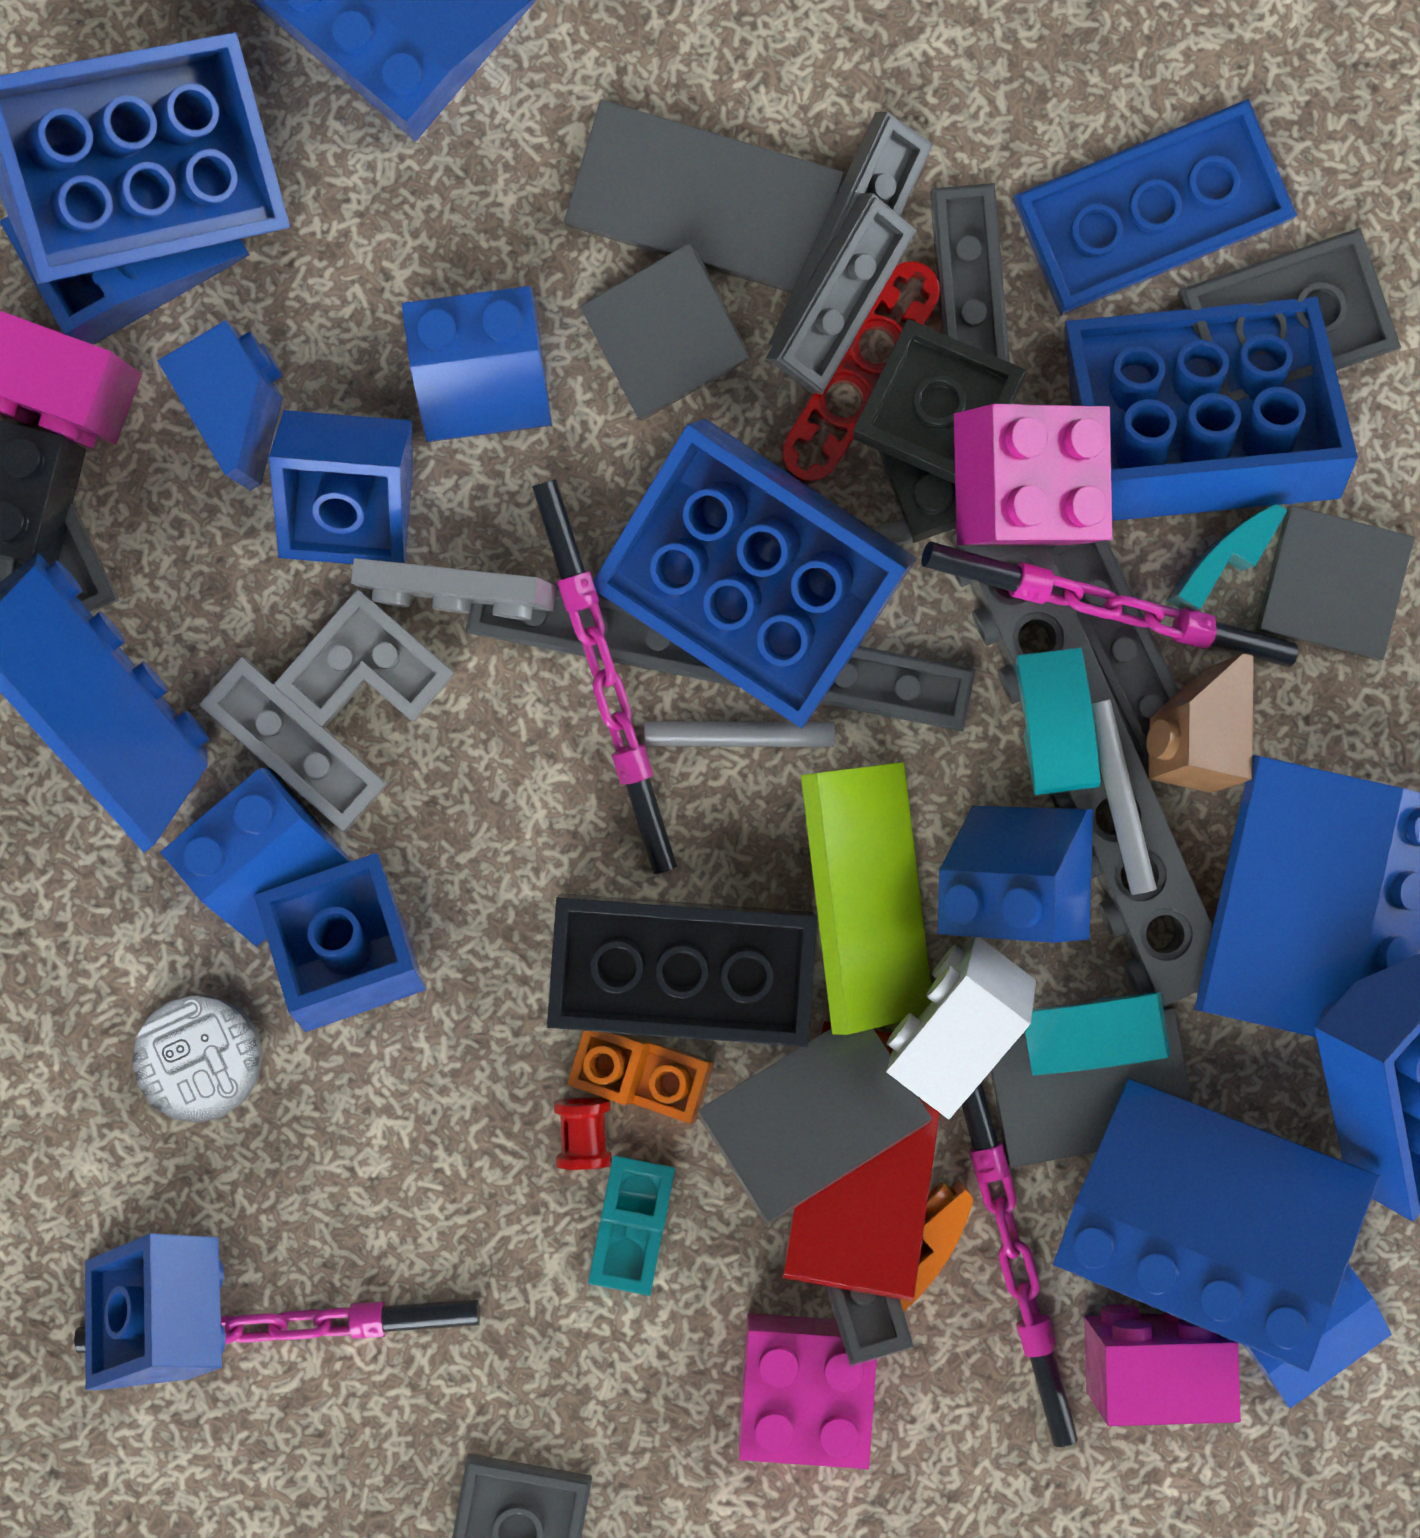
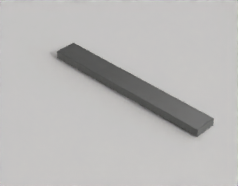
M558 586L554 612L532 609L531 620L492 615L494 605L471 603V610L465 630L467 634L586 657L583 644L575 634L569 612H566ZM597 594L600 601L598 605L605 626L604 637L613 663L739 687L604 596ZM590 608L578 611L584 629L589 626L595 627ZM593 645L596 658L602 660L598 645ZM859 646L820 704L962 732L964 731L976 669Z

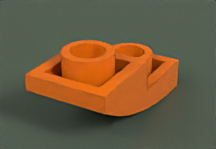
M583 1031L567 1085L622 1105L634 1104L692 1124L697 1121V1112L701 1108L715 1062L627 1034Z
M959 1179L949 1188L944 1182H941L929 1190L923 1231V1240L925 1242L921 1246L915 1296L912 1301L900 1300L903 1312L934 1281L948 1261L962 1235L974 1199Z

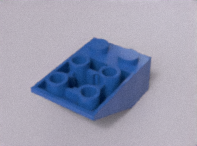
M7 216L0 220L2 228L63 334L92 345L250 256L240 239L38 285L9 217Z

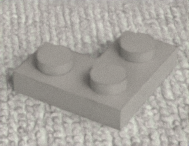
M357 589L273 685L321 727H326L366 681L406 717L415 722L456 676V673L379 605L372 602V599L363 591Z

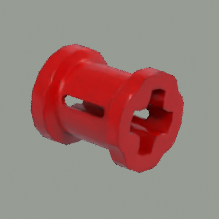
M579 1097L554 1101V1113L560 1115L562 1151L556 1156V1167L566 1170H592L611 1166L612 1153L606 1150L605 1113L611 1110V1100L602 1097Z

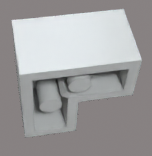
M973 937L963 950L953 945L946 952L932 973L936 980L926 995L932 1002L919 1018L909 1013L896 1027L887 1042V1045L893 1050L886 1072L947 1119L954 1115L1031 1024L1036 980L980 937Z

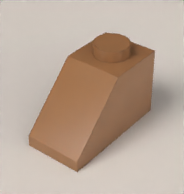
M1243 653L1203 669L1150 717V730L1146 741L1149 753L1150 780L1209 793L1252 780L1254 656Z

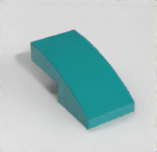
M1275 504L1243 520L1225 532L1193 562L1178 581L1166 601L1180 609H1201L1227 563L1240 571L1256 566L1288 510Z
M1082 647L1017 655L1015 670L1026 725L1023 736L1034 795L1099 787L1101 781L1097 742Z
M1161 992L1102 997L1092 1002L1036 1007L1032 1009L1031 1024L1025 1030L1032 1076L1127 1065L1171 1056Z
M613 1155L588 1280L589 1285L651 1296L675 1167Z

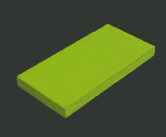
M904 762L801 775L832 1035H849L898 1023L909 1013L918 1018L932 1002L926 997L931 988Z

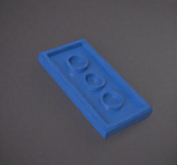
M1249 99L1016 194L1012 199L1060 316L1287 223L1297 216Z

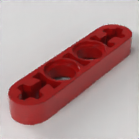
M912 261L903 262L895 267L823 394L814 393L786 437L782 448L783 466L786 472L804 484L821 482L827 479L835 470L853 441V429L886 362L874 364L862 357L859 351L860 338L871 330H881L892 338L895 346L903 330L893 319L875 314L877 308L882 306L890 315L897 304L901 292L893 285L897 281L902 284H908L913 277L917 278L923 283L920 294L927 299L924 304L913 301L900 322L906 323L907 319L924 325L935 308L940 295V285L935 273L927 265ZM846 383L858 390L862 405L855 415L849 418H840L828 410L825 396L832 386ZM815 413L828 427L844 431L846 435L842 441H838L830 433L821 449V455L828 460L823 467L813 463L806 471L797 465L800 454L793 449V446L797 442L808 445L812 441L820 425L808 422L810 416Z

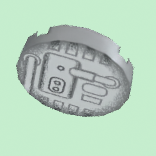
M195 994L171 1000L148 1017L136 1037L132 1063L138 1087L153 1107L173 1119L200 1123L221 1118L247 1100L258 1081L264 1054L258 1030L242 1009L221 998Z

